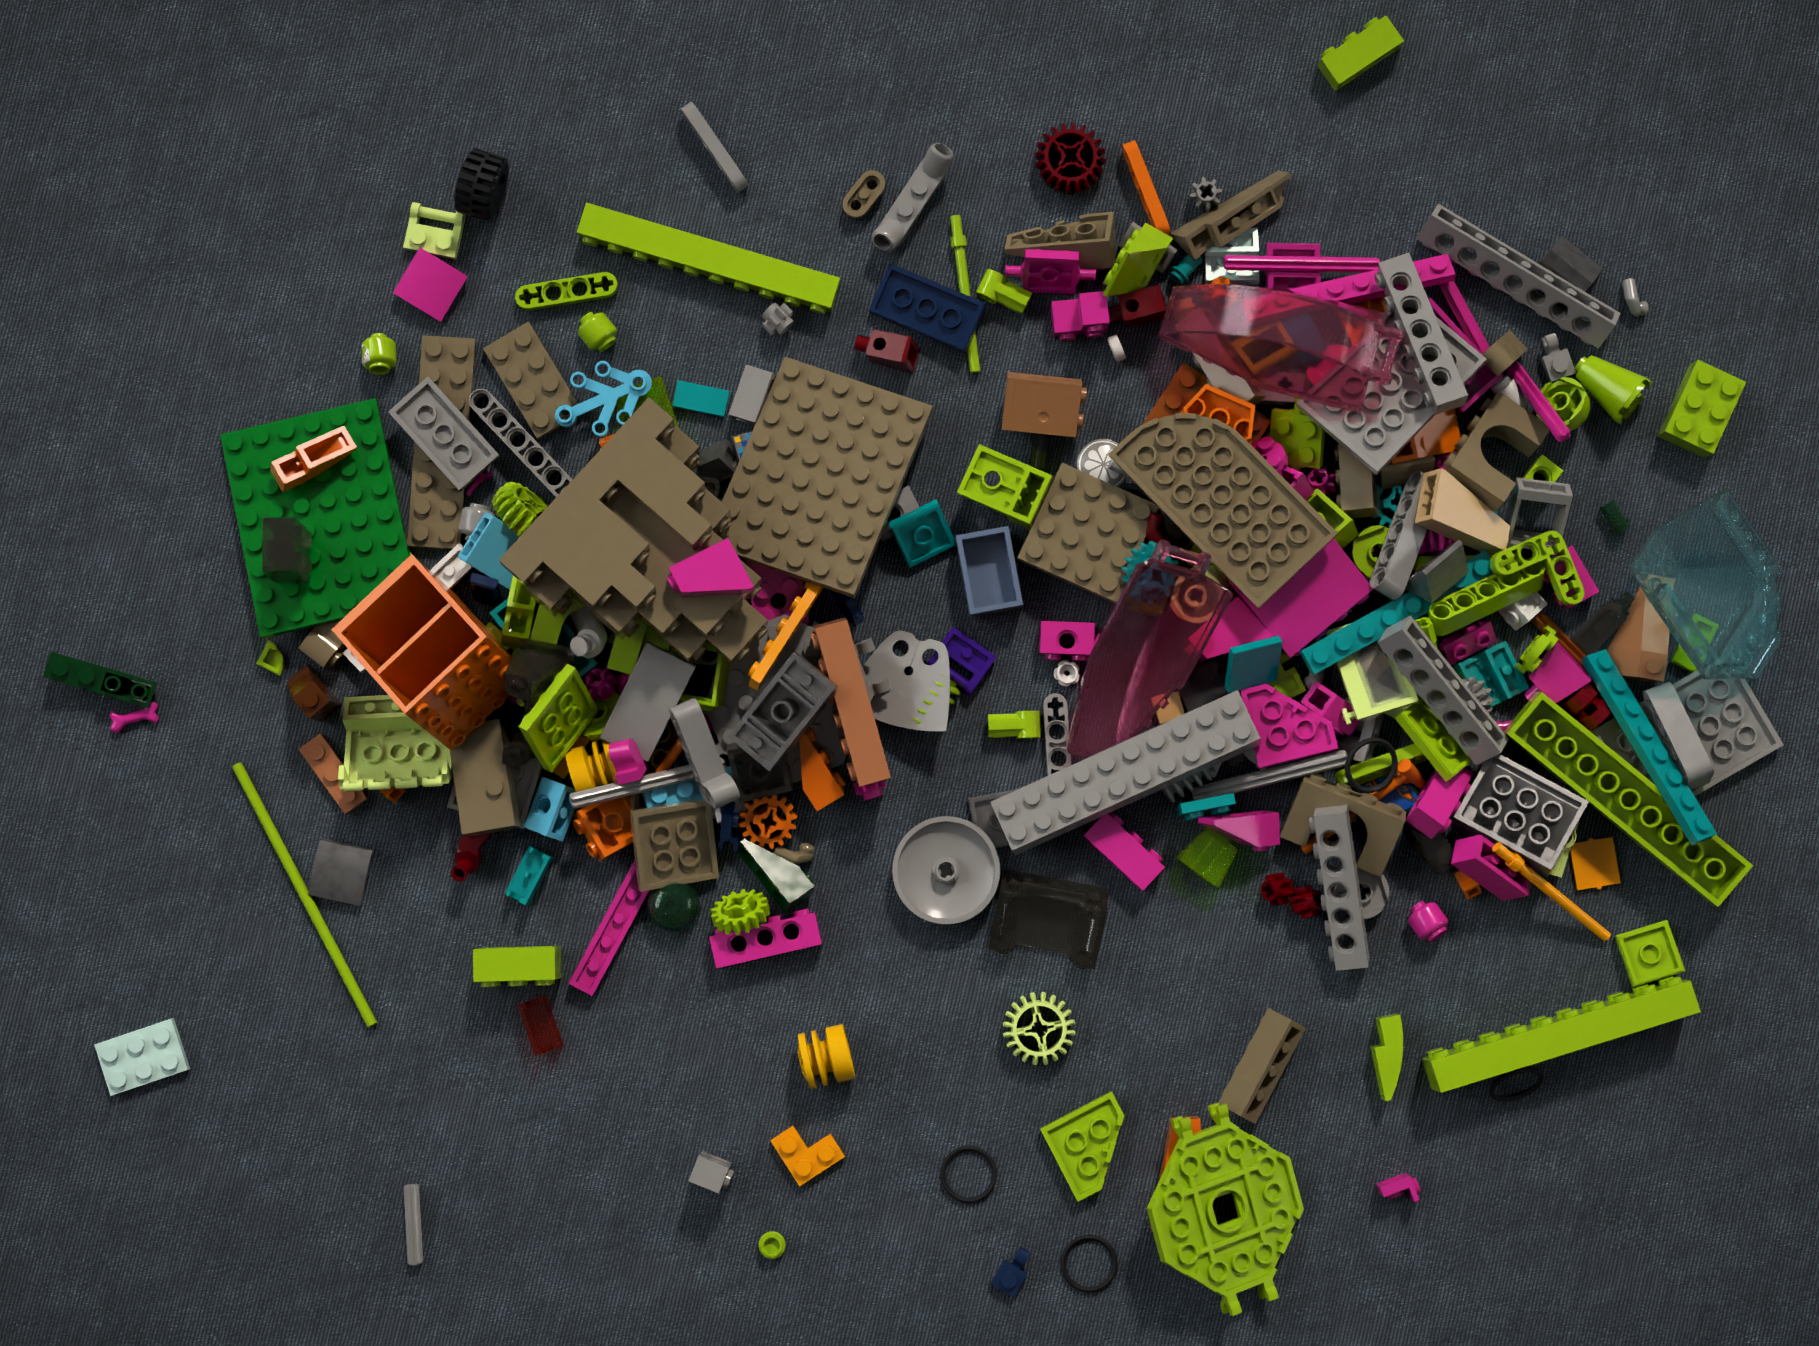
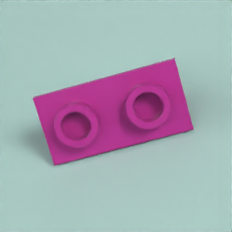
M1479 620L1477 623L1464 629L1463 635L1456 633L1447 639H1442V643L1438 647L1443 654H1446L1450 665L1497 641L1491 621L1487 622L1484 620L1481 622Z

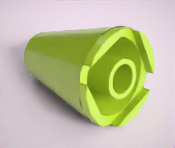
M1593 355L1588 358L1583 357L1575 367L1577 371L1575 377L1618 424H1622V419L1626 420L1644 398L1641 394L1644 388L1649 390L1652 385V381L1647 377Z

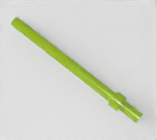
M961 215L950 216L953 236L950 237L951 249H954L959 291L971 297L965 247H967L966 236L963 235ZM975 332L967 349L970 373L981 372Z

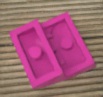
M419 247L392 293L441 322L468 276Z

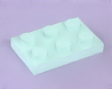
M174 1018L94 1045L110 1096L190 1069Z

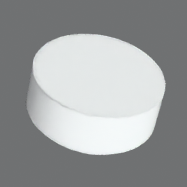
M1117 334L1108 337L1107 340L1115 360L1120 362L1126 359Z

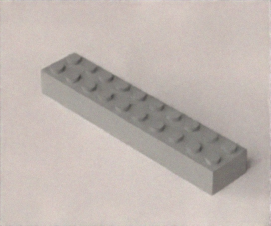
M1236 690L993 800L991 805L1011 850L1015 855H1018L1261 745V738L1239 691Z

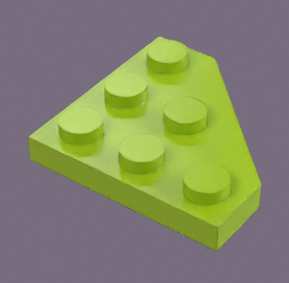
M1112 1091L1040 1128L1077 1202L1102 1190L1106 1172L1124 1119V1114Z

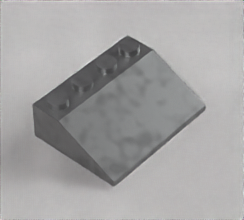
M1498 754L1485 761L1455 813L1450 826L1470 837L1482 835L1493 844L1500 842L1512 853L1516 852L1524 858L1525 864L1536 873L1547 878L1589 801Z

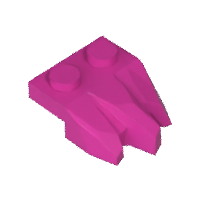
M1266 243V256L1320 257L1321 245L1318 243ZM1265 271L1269 294L1321 282V272Z

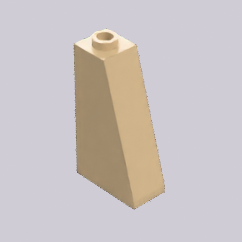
M1440 468L1423 474L1415 524L1454 541L1460 540L1463 545L1479 552L1486 550L1488 555L1507 548L1510 531L1509 524L1446 470Z

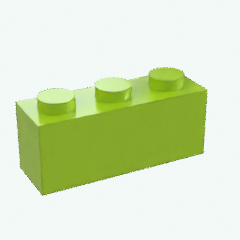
M1387 15L1380 20L1377 17L1373 18L1364 25L1365 30L1359 34L1352 32L1342 40L1344 44L1336 49L1332 46L1320 55L1322 58L1318 68L1334 91H1337L1400 49L1404 40Z

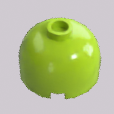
M1562 377L1559 378L1561 381H1556L1553 384L1550 381L1545 384L1540 391L1569 430L1573 431L1586 421L1590 412V399L1585 388L1573 378ZM1536 414L1538 419L1543 422L1539 415Z

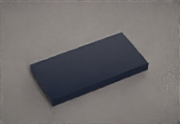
M889 263L868 312L966 353L987 304Z

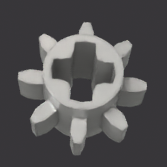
M1202 177L1199 185L1196 183L1191 185L1195 193L1189 195V200L1195 199V209L1201 206L1205 207V210L1208 212L1212 203L1217 206L1219 205L1220 200L1215 196L1220 195L1222 189H1216L1215 179L1209 182L1206 181L1205 177ZM1207 190L1210 194L1204 199L1201 197V194Z
M773 303L762 314L761 317L765 320L762 325L771 335L777 332L781 336L794 323L790 318L793 315V311L785 303L780 307Z

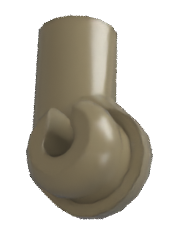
M802 843L799 851H791L778 846L774 854L797 865L808 862L813 858L814 847L812 844Z

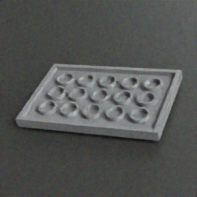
M1408 307L1403 309V311L1407 314L1416 313V311L1413 308ZM1388 311L1296 402L1298 409L1376 475L1435 416L1432 408H1427L1424 402V388L1422 383L1418 384L1413 374L1415 366L1412 359L1408 360L1403 349L1404 339L1402 336L1397 335L1394 328L1395 317L1393 312L1389 313ZM1436 317L1465 385L1486 363L1487 358ZM1421 331L1413 332V335L1417 338L1426 336ZM1432 355L1423 356V359L1428 362L1436 360ZM1439 378L1432 380V382L1437 386H1443L1446 384L1442 379Z
M1730 652L1723 654L1672 684L1714 770V775L1709 784L1691 790L1694 796L1784 745ZM1641 701L1639 703L1640 707L1668 751L1645 701ZM1615 717L1590 731L1654 783Z

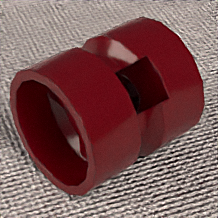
M1590 683L1570 694L1562 703V706L1571 715L1578 716V722L1589 731L1596 728L1612 713L1604 698L1597 697L1598 691ZM1593 703L1595 707L1586 714L1584 710Z

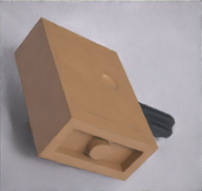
M1007 372L1002 430L1033 433L1030 456L1031 467L1036 469L1045 468L1049 435L1076 437L1077 430H1082L1084 414H1079L1080 404H1085L1087 388H1082V379Z

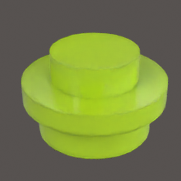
M769 1231L761 1236L758 1246L764 1257L775 1259L783 1254L786 1242L780 1233Z

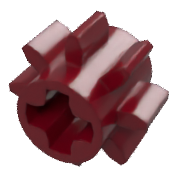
M1284 872L1266 875V881L1261 884L1262 897L1270 901V906L1290 903L1288 897L1294 894L1292 880L1284 877Z
M1312 885L1294 889L1296 895H1293L1290 899L1292 911L1296 915L1301 914L1302 920L1319 916L1318 910L1322 909L1321 892L1313 890Z

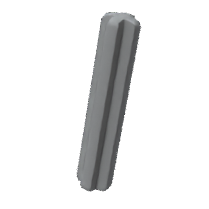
M407 1184L404 1186L408 1265H420L423 1263L419 1185Z

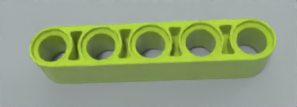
M1539 561L1509 575L1499 576L1493 574L1435 601L1429 608V618L1433 622L1435 634L1437 636L1447 635L1538 592L1543 587L1544 562Z

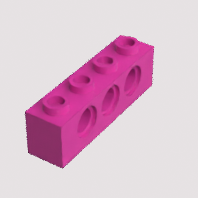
M809 908L794 911V917L783 919L782 914L768 917V923L759 925L758 929H751L749 933L743 930L739 935H736L733 931L726 935L724 930L718 932L717 929L714 930L715 935L709 938L716 968L821 945L822 939L816 913H809ZM788 924H795L799 928V935L796 939H788L785 936L784 929ZM769 930L772 933L773 941L771 944L762 945L759 942L758 934L760 931ZM742 936L745 938L747 946L743 951H736L732 947L734 937Z

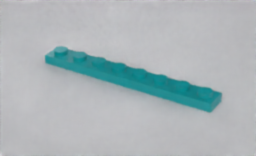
M1486 550L1467 560L1469 572L1437 600L1494 574L1490 569V557ZM1408 592L1301 650L1299 653L1313 676L1381 638L1386 628L1410 615L1415 620L1428 613L1432 603Z
M1607 650L1587 655L1581 662L1691 845H1696L1715 836L1717 832Z

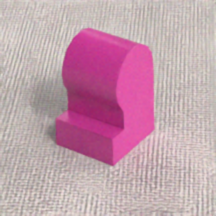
M629 738L610 743L609 755L616 770L615 777L618 785L641 780L647 768L636 742Z

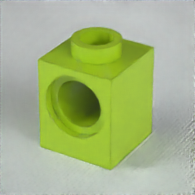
M1542 454L1533 462L1522 478L1533 479L1534 473H1540L1543 475L1544 481L1555 482L1563 470Z

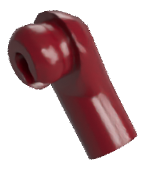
M1151 512L1146 526L1145 538L1148 543L1149 541L1157 544L1161 543L1167 546L1168 549L1170 540L1165 538L1160 531L1163 515Z

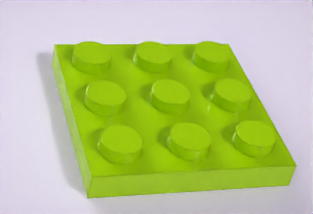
M566 664L562 671L555 676L554 681L546 692L540 695L538 702L529 714L524 716L519 725L521 732L543 769L551 773L599 711L575 667Z

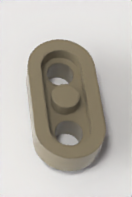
M874 170L866 171L843 199V211L849 218H863L883 194L885 179L881 173ZM875 182L877 187L874 190H870L867 187L868 183ZM857 202L861 207L859 210H853L851 205Z

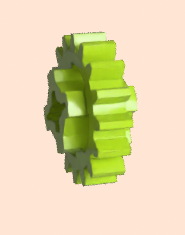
M742 889L738 894L732 891L728 896L723 895L722 902H715V908L711 909L714 927H717L718 932L724 930L726 935L732 931L739 935L743 930L749 933L753 928L758 929L759 922H766V916L770 915L767 897H764L762 892L756 894L754 889L749 893Z

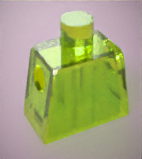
M1205 827L1175 856V859L1214 888H1219L1238 849L1229 843L1231 839Z

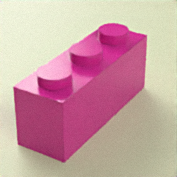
M1464 767L1450 780L1445 782L1434 768L1405 821L1430 839L1438 832L1443 834L1452 822L1449 819L1450 815L1453 816L1462 803L1459 801L1460 797L1463 798L1471 787L1469 781L1473 772Z
M1112 812L1110 815L1106 814L1098 818L1082 836L1137 888L1143 891L1165 868L1161 864L1164 859L1153 849L1148 852L1141 845L1144 842L1143 839L1133 830L1128 833L1121 826L1124 822L1115 813Z
M1482 835L1456 840L1451 861L1453 866L1502 901L1529 895L1531 882L1518 871L1514 872L1505 865V861L1492 851L1495 844Z

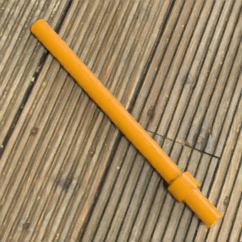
M1500 842L1493 846L1492 851L1505 861V865L1512 871H1518L1601 940L1607 941L1610 938L1611 933L1525 864V859L1516 852L1512 853Z

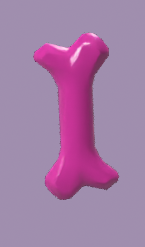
M151 701L149 708L145 707L142 710L125 715L111 711L109 715L113 721L110 727L111 731L120 733L124 726L142 720H150L157 724L159 720L156 714L158 704Z

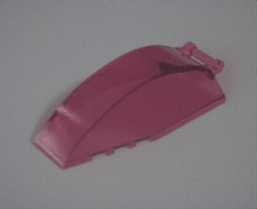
M1199 284L1173 287L1159 332V338L1186 352L1191 351L1201 356L1203 361L1209 364L1214 363L1226 369L1227 373L1232 376L1235 374L1249 381V384L1256 388L1360 413L1369 381L1383 385L1391 384L1393 378L1391 375L1392 366L1399 342L1403 341L1405 333L1396 328L1385 327L1388 313L1298 291L1262 286ZM1382 338L1388 340L1380 371L1372 368L1380 339Z
M1160 540L1155 547L1152 557L1136 565L1130 578L1112 602L1090 651L1075 701L1067 747L1069 754L1088 758L1135 737L1143 727L1148 728L1151 725V718L1160 707L1164 709L1169 704L1167 699L1176 689L1181 690L1186 684L1233 596L1230 590L1205 575L1211 563V555L1209 553L1201 552L1198 554L1171 546L1169 541ZM1167 556L1195 565L1193 569L1165 562Z

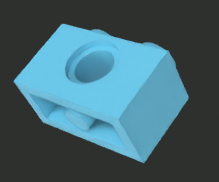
M542 777L524 828L563 842L575 808L571 806L569 797L571 793L576 792L575 788Z

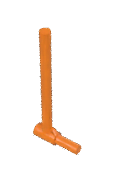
M1402 759L1397 765L1396 775L1385 788L1373 792L1371 795L1380 801L1402 783L1414 784L1421 792L1426 781L1422 778L1421 772L1409 759ZM1349 810L1350 822L1357 818L1358 815ZM1327 832L1325 838L1328 839L1335 833ZM1316 835L1307 841L1305 847L1300 846L1306 855L1313 850V843H1317Z

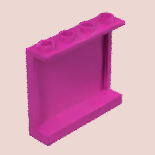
M1335 539L1323 548L1259 610L1229 579L1226 580L1228 585L1238 593L1273 637L1279 635L1283 641L1282 652L1290 658L1292 656H1299V652L1307 648L1306 645L1314 638L1319 639L1328 631L1327 627L1333 622L1343 620L1348 615V610L1355 604L1360 605L1369 598L1368 593L1373 590L1369 582Z

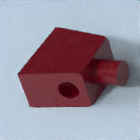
M1160 285L1118 296L1120 304L1108 307L1110 323L1124 320L1127 327L1169 318ZM1139 306L1137 311L1130 312L1131 307Z
M872 330L870 337L858 335L854 345V349L865 352L872 363L911 374L914 372L920 350L912 337L880 330Z

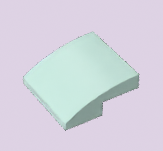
M1258 228L1248 229L1223 247H1216L1213 244L1204 252L1205 285L1211 284L1217 277L1229 278L1231 284H1259V271L1226 270L1223 265L1226 255L1258 256Z

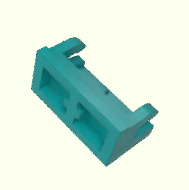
M529 845L505 891V895L518 900V902L524 905H530L554 857Z

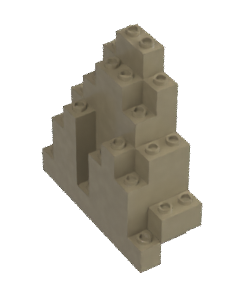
M650 397L647 398L499 559L501 565L526 586L530 596L554 617L558 613L563 615L571 607L573 602L570 600L574 597L621 640L626 635L630 638L640 627L638 622L641 620L687 662H690L693 658L697 661L706 652L707 648L705 645L707 643L731 664L735 660L740 662L749 653L750 649L748 646L754 639L758 642L768 631L766 628L768 620L746 601L747 598L750 600L754 599L761 591L762 587L759 585L762 583V578L743 561L741 563L754 586V591L749 594L681 597L679 591L673 592L666 578L670 576L669 567L723 541L721 537L731 527V513L726 505L706 489L705 482L694 473L701 463L698 461L701 458L699 446L675 426L674 418Z

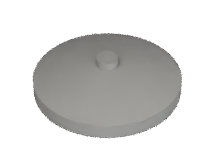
M935 817L913 827L899 843L893 860V881L902 902L918 917L937 924L960 923L979 914L992 900L1000 879L999 857L991 839L975 824L958 817Z

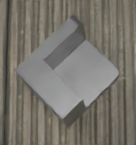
M725 439L704 448L699 459L701 463L697 469L712 484L732 477L738 465L733 445Z

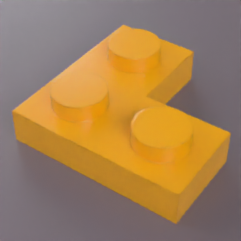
M793 1125L770 1140L799 1186L845 1157L831 1133L810 1147H807Z

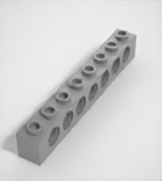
M1437 204L1416 238L1425 247L1434 249L1442 255L1448 254L1451 262L1464 267L1471 275L1479 276L1489 282L1493 288L1504 291L1512 296L1516 302L1527 305L1541 317H1547L1557 323L1561 329L1572 332L1580 337L1584 343L1593 345L1598 349L1613 330L1620 316L1618 311L1440 204ZM1444 234L1450 235L1453 239L1446 238ZM1467 248L1473 249L1476 253L1468 251ZM1490 262L1496 263L1498 267L1491 265ZM1513 276H1518L1521 280H1516ZM1535 289L1543 291L1544 294L1536 292ZM1558 303H1562V304L1566 305L1567 307H1566V308L1561 307V306L1558 305ZM1581 317H1586L1590 321H1584Z

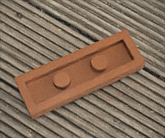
M323 734L317 735L299 748L301 754L344 814H348L369 799L363 790L344 791L340 789L338 772L339 766L344 765V763Z

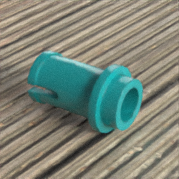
M1187 254L1177 266L1171 268V278L1180 285L1183 282L1187 283L1189 275L1202 263V258L1199 257L1196 260H1192Z

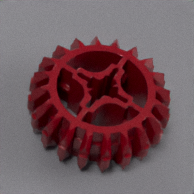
M1074 122L1071 123L1070 129L1066 128L1065 123H1061L1060 132L1057 128L1052 127L1050 130L1051 135L1044 133L1042 138L1045 142H1038L1037 148L1041 151L1035 152V158L1041 160L1035 163V168L1043 169L1039 173V177H1049L1046 180V186H1050L1053 182L1056 183L1054 189L1056 192L1060 190L1061 186L1065 187L1064 192L1066 195L1069 194L1070 187H1074V192L1078 194L1080 193V185L1085 190H1088L1090 188L1089 181L1096 184L1098 178L1095 174L1102 175L1104 170L1100 166L1106 163V159L1100 157L1105 154V148H1097L1102 140L1100 138L1092 140L1095 135L1094 130L1085 134V125L1081 126L1080 131L1075 130L1076 123ZM1063 140L1078 141L1073 146H1067L1064 143H1059ZM1085 147L1089 150L1092 158V164L1089 169L1085 166V162L1080 156ZM1051 149L1056 151L1055 155L1060 159L1055 170L1052 168L1048 157ZM1076 153L1073 163L1072 160L1071 163H1065L1067 154L1070 156V154L1074 155ZM1067 171H1074L1077 174H1082L1077 177L1062 176Z

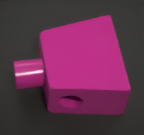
M1557 642L1550 651H1546L1540 658L1542 661L1538 667L1528 674L1529 679L1534 685L1524 695L1530 700L1536 692H1543L1552 701L1557 703L1591 681V677Z

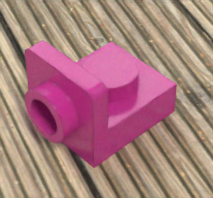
M1406 1172L1376 1183L1378 1192L1383 1197L1388 1196V1199L1399 1197L1404 1194L1403 1190L1406 1189L1411 1201L1414 1203L1420 1201L1418 1194L1421 1193L1418 1181L1415 1177L1411 1178Z

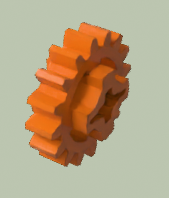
M762 790L761 797L759 798L753 793L751 795L753 800L751 803L748 801L743 802L747 808L746 811L739 810V815L744 818L739 821V827H746L741 832L743 837L750 835L748 841L752 843L758 841V846L762 848L765 843H768L770 849L774 848V842H778L781 846L784 845L782 838L785 836L791 839L792 836L789 829H796V824L791 822V820L796 819L797 815L794 812H789L794 808L793 804H785L787 800L785 795L778 799L776 791H772L771 795L767 796L765 790ZM765 804L762 808L755 810L759 805ZM777 805L784 811L785 818L777 815ZM768 815H771L773 821H768L767 825H764L762 818L766 819ZM750 822L759 826L758 834L752 830ZM780 830L778 833L770 836L774 831Z

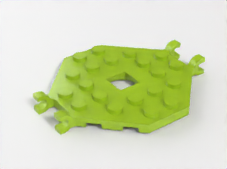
M1214 1103L1207 1107L1216 1125L1193 1133L1190 1117L1182 1118V1116L1170 1119L1179 1139L1146 1209L1160 1261L1222 1296L1220 1302L1222 1313H1230L1231 1316L1242 1313L1236 1293L1257 1286L1259 1299L1266 1298L1267 1301H1272L1279 1298L1273 1282V1277L1277 1271L1275 1266L1280 1255L1284 1254L1293 1235L1291 1233L1296 1220L1300 1219L1304 1207L1290 1157L1271 1148L1257 1137L1239 1129L1238 1126L1230 1122L1227 1104L1219 1105V1103ZM1232 1192L1238 1217L1218 1225L1212 1206L1215 1198Z

